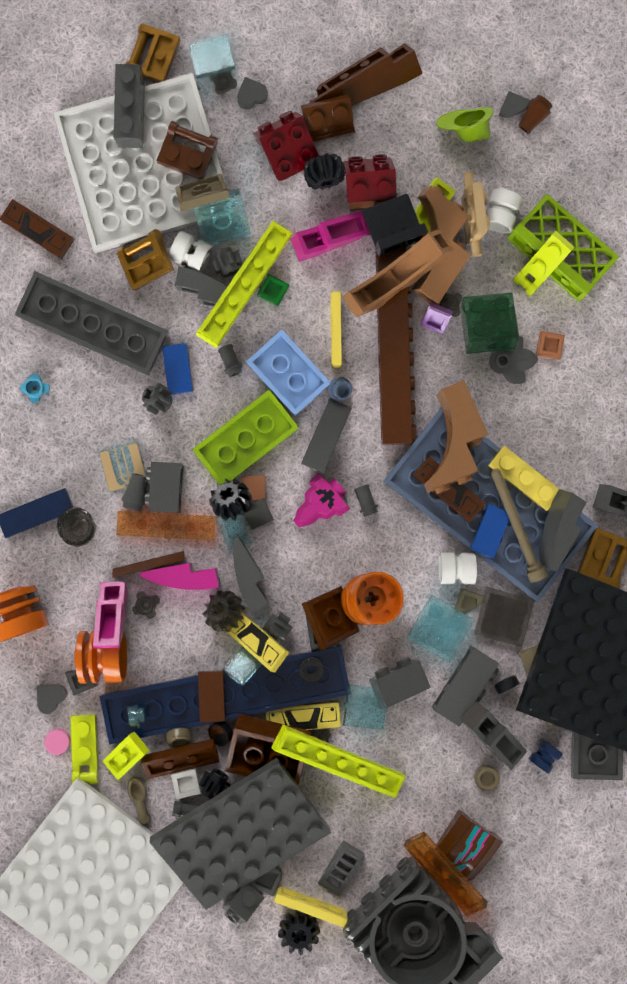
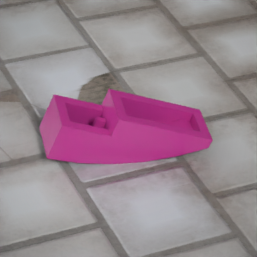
M362 211L321 222L317 227L296 232L291 238V243L299 262L355 242L370 235Z
M192 563L140 572L142 578L172 588L204 590L221 587L217 568L193 572Z
M100 582L99 600L96 603L93 648H120L128 598V589L125 582Z

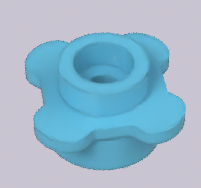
M32 374L29 379L21 384L20 390L30 397L31 402L38 403L40 397L50 391V386L43 383L38 374ZM34 386H37L36 391L33 390Z

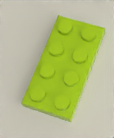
M268 390L192 450L218 484L222 485L225 479L231 482L295 433L299 427L272 392Z

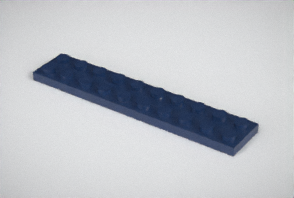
M341 645L323 650L289 655L275 673L268 670L261 662L222 669L224 672L226 720L238 718L239 713L249 716L351 694ZM198 675L100 695L109 745L122 742L132 732H135L139 738L167 733L175 728H192L216 723L200 722Z

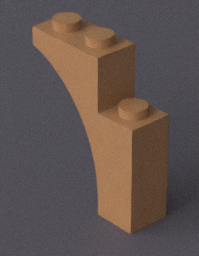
M429 186L421 191L418 199L426 212L430 232L440 229L454 250L422 276L412 291L429 304L431 302L439 304L471 256L465 251L466 247L456 240L453 241L469 216L463 212L464 208L460 204L448 200L440 188Z
M440 229L427 233L386 268L348 291L343 296L348 309L356 317H360L382 307L400 290L413 285L452 252L454 250Z
M464 380L441 389L436 395L446 421L447 440L439 467L424 484L427 493L435 491L436 494H440L449 490V485L458 482L459 485L473 480L472 475L478 471L469 449L483 444L482 439L488 435V432Z

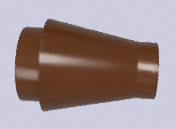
M537 95L535 99L532 98L518 125L519 128L530 134L537 125L551 114L552 104L541 95Z

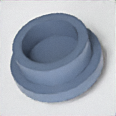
M336 377L331 381L328 392L332 399L342 401L350 397L352 386L348 379Z

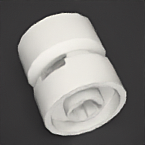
M501 188L492 190L489 199L490 208L486 209V215H489L490 218L489 230L503 234H509L513 231L516 221L514 214L518 213L522 202V197L518 193Z
M180 231L171 246L169 258L181 266L186 263L188 269L203 273L211 258L213 245L201 239L196 242L194 236Z
M440 552L438 559L439 583L454 584L458 580L460 584H475L477 578L475 553L463 552L456 557L453 552Z

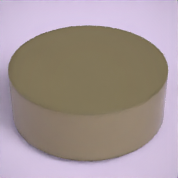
M175 728L166 734L167 744L171 747L188 745L192 741L191 731L188 728Z
M482 765L475 771L474 780L481 790L491 791L498 786L500 776L494 767Z

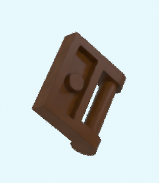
M171 121L156 160L157 164L199 180L204 179L216 149L218 138L212 135L207 137L179 126L178 122ZM176 136L205 146L204 153L174 142Z

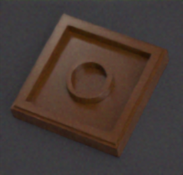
M342 586L302 603L320 650L326 649L360 632L357 623L348 618L341 605Z

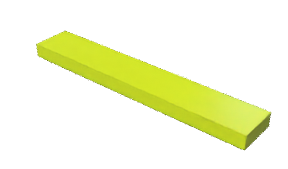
M275 221L271 222L196 332V336L213 347L218 348L291 239L292 232Z
M282 725L271 747L278 753L393 798H396L406 778V775L397 770L286 725Z

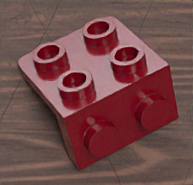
M292 111L283 113L279 116L280 120L272 124L271 122H266L257 128L258 131L253 133L257 143L262 146L273 173L279 181H283L303 171L304 164L311 158L318 157L319 155L303 116Z
M377 154L372 156L373 159H363L361 156H354L348 158V161H344L348 203L388 200L397 197L396 169L390 157H387L385 154Z

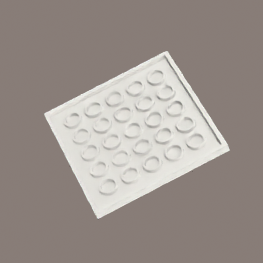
M193 73L145 86L143 148H118L113 138L115 95L53 113L94 253L140 241L147 237L149 232L154 229H158L164 234L234 213L230 197L181 212L175 187L199 179L159 165L156 161L171 121L178 122L179 126L207 137L211 135ZM176 136L174 141L203 153L206 149L203 145ZM216 150L204 178L222 174Z
M77 777L0 876V911L98 984H106L183 882L150 844V836L154 834L88 783Z

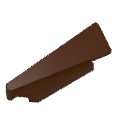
M405 43L390 54L380 47L321 83L316 89L318 96L310 100L309 103L348 94L351 106L407 83L422 74L416 53Z

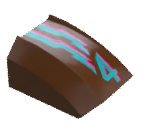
M458 810L431 854L437 868L458 882L463 883L473 880L481 872L503 841L499 835L493 831L490 832L469 818L467 814Z

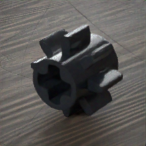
M213 768L211 773L205 771L199 782V785L203 787L201 793L211 799L223 792L231 785L227 782L228 775L216 768Z

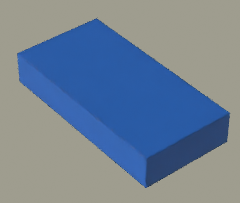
M187 344L162 346L167 388L172 391L171 395L193 392Z
M487 504L469 550L494 559L509 522V517L505 510Z

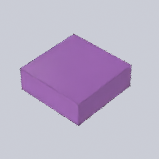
M431 302L421 325L443 334L453 311Z

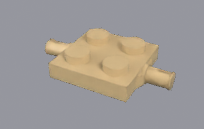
M466 172L463 174L465 188L464 195L461 197V204L464 208L463 212L469 216L464 222L466 245H471L472 257H479L483 255L481 249L482 237L490 228L489 215H486L485 211L487 192L483 190L482 182H474L473 172Z

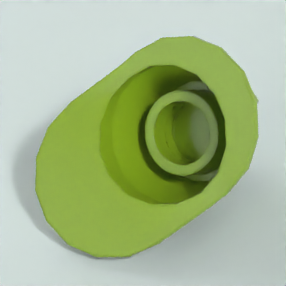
M491 107L456 110L440 116L437 119L436 125L443 130H454L457 136L464 142L488 139L491 134L489 119L493 115L494 110Z

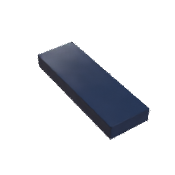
M64 488L1 513L0 527L4 537L9 538L74 512L75 509L67 489Z

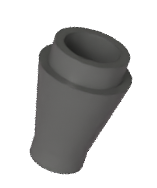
M132 473L131 480L122 497V501H124L122 507L142 511V507L145 505L146 476Z

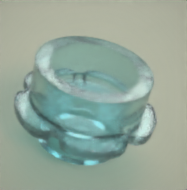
M135 703V706L128 707L130 727L138 726L140 728V724L145 722L144 708H139L137 703Z

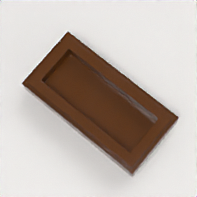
M223 670L198 671L200 722L225 721Z

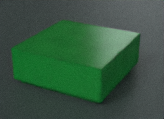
M268 273L257 296L279 307L290 285Z

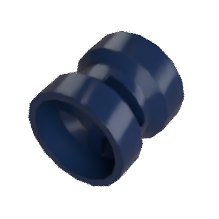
M542 739L538 744V751L532 753L528 759L549 774L553 769V763L559 760L563 753Z

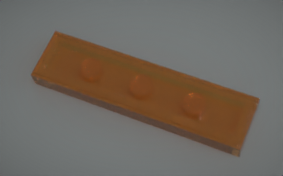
M118 511L116 535L214 540L216 516Z
M425 832L419 833L405 841L404 847L438 882L439 886L467 916L486 909L487 900Z

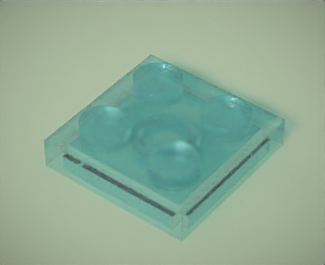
M239 189L228 191V199L193 208L203 241L215 245L251 234Z
M431 595L408 633L407 638L450 663L475 620Z

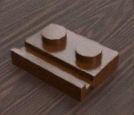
M348 94L301 105L302 116L313 142L355 132L351 102Z

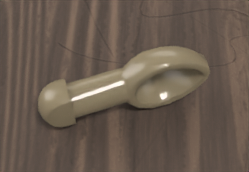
M132 777L128 783L127 791L129 798L135 802L138 813L137 819L140 824L144 825L150 821V814L147 812L144 800L147 793L146 787L141 779Z

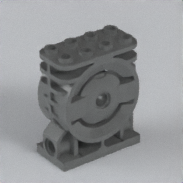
M413 856L401 859L396 866L397 870L391 876L389 874L385 875L378 884L380 887L374 893L368 892L362 898L361 905L356 910L351 909L347 912L348 920L343 927L344 938L354 943V948L364 954V958L368 963L372 962L378 973L389 984H478L503 959L495 939L489 933H486L476 922H464L457 904L439 886L438 882L429 876L426 869L421 867ZM394 904L396 907L391 911L386 922L387 938L379 946H376V942L383 937L382 924L385 914ZM448 914V916L445 918V936L441 945L439 946L443 933L441 920ZM413 926L420 927L418 933L412 934L408 932Z

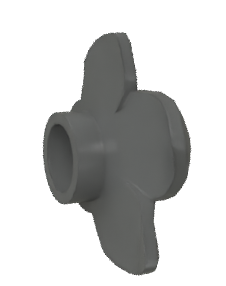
M512 336L504 340L500 350L495 351L490 356L489 364L494 372L503 374L508 382L522 384L526 382L524 371L533 367L538 361V357L532 351L523 348L522 336ZM500 357L506 360L505 365L499 363L498 359Z

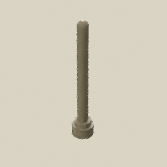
M495 468L491 471V475L528 563V572L526 574L530 583L540 581L549 576L546 567L537 561L502 473L499 469Z

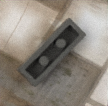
M115 64L113 138L118 148H143L145 76L140 64Z
M471 645L432 705L433 710L460 727L462 716L475 701L480 702L486 692L484 687L488 681L492 682L497 676L499 663Z

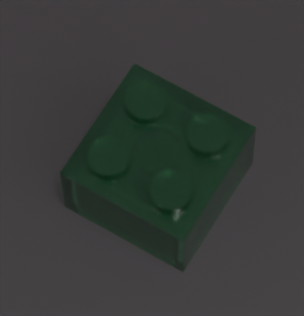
M513 293L463 297L460 311L466 354L515 350L519 340Z

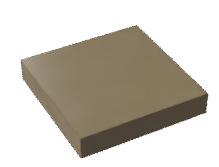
M222 174L175 187L181 212L229 198Z

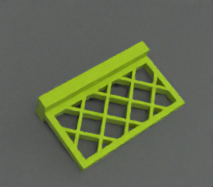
M546 194L514 228L507 240L531 260L544 245L545 238H550L554 233H544L543 222L554 221L555 231L563 237H572L574 249L569 254L574 253L575 265H568L563 260L549 276L580 302L619 256L550 195ZM547 203L553 208L554 216H542L541 207ZM559 221L569 222L572 232H561ZM527 222H538L539 233H531L525 227ZM578 237H586L589 240L590 248H579ZM579 253H590L592 264H581ZM596 253H604L610 258V261L607 264H597ZM592 269L593 280L590 283L582 277L581 270Z

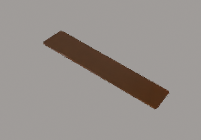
M184 551L113 568L112 578L183 561Z

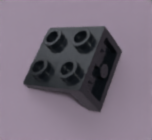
M403 194L362 211L379 257L416 244L428 233L425 223H419L408 194Z

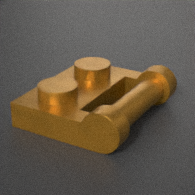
M140 24L137 31L139 35L129 62L125 64H139L148 38H153L144 65L141 68L146 79L157 83L166 81L181 41L180 36L146 24Z
M158 229L152 230L147 237L131 246H124L117 250L118 258L132 290H138L174 271L163 243V235ZM151 245L153 246L154 251L132 262L133 255Z
M596 528L590 537L577 572L619 589L621 585L619 580L627 562V539ZM618 544L621 546L611 576H605L615 547Z

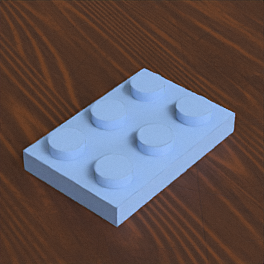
M282 329L246 361V364L294 416H297L331 383Z

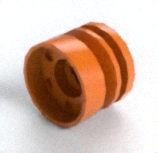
M371 572L356 576L345 585L341 594V605L345 614L351 621L359 625H382L391 622L400 614L404 604V593L400 583L393 576L385 572ZM371 597V601L366 602L365 598Z
M36 585L19 586L0 593V617L3 618V622L0 623V642L49 625L44 609L32 611L31 606L41 601L40 597L28 599L27 596L38 591Z
M80 631L77 636L74 653L78 682L80 684H87L91 679L92 683H98L101 672H103L106 683L124 682L127 673V641L125 632L123 631L120 648H93L94 631L90 635L88 631Z

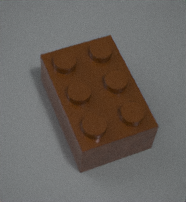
M238 714L225 772L247 777L278 758L299 785L304 762L278 753L271 748L284 724ZM288 726L305 734L311 735V731Z

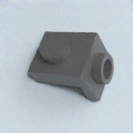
M247 884L236 891L230 901L225 903L222 908L226 911L225 916L231 922L242 924L249 920L265 897L253 886Z

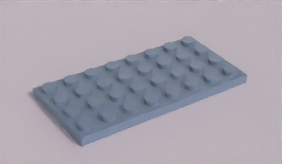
M441 407L383 482L470 549L487 504L505 510L491 475L493 469L488 466L500 448L485 437L482 439L483 444L469 449L478 471L472 475L473 480L463 485L486 503L469 523L433 492L427 493L424 484L413 476L428 456L439 465L441 463L447 440L446 421ZM504 479L536 559L540 562L542 533L549 510H543ZM581 512L575 522V525L580 527L581 531L558 571L555 572L546 568L549 576L530 583L526 574L528 572V563L510 519L494 559L477 552L474 553L530 598L539 602L598 525Z

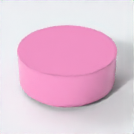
M54 729L45 737V748L51 754H62L69 748L71 738L64 729Z

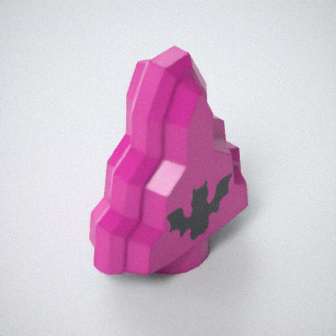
M318 472L310 480L311 487L305 493V502L298 508L293 521L298 527L313 524L319 518L329 519L335 514L341 516L350 510V507L342 498L346 491L334 478L328 482Z

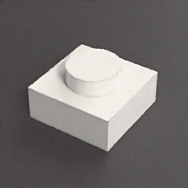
M196 768L171 774L176 799L201 794V786L199 785Z

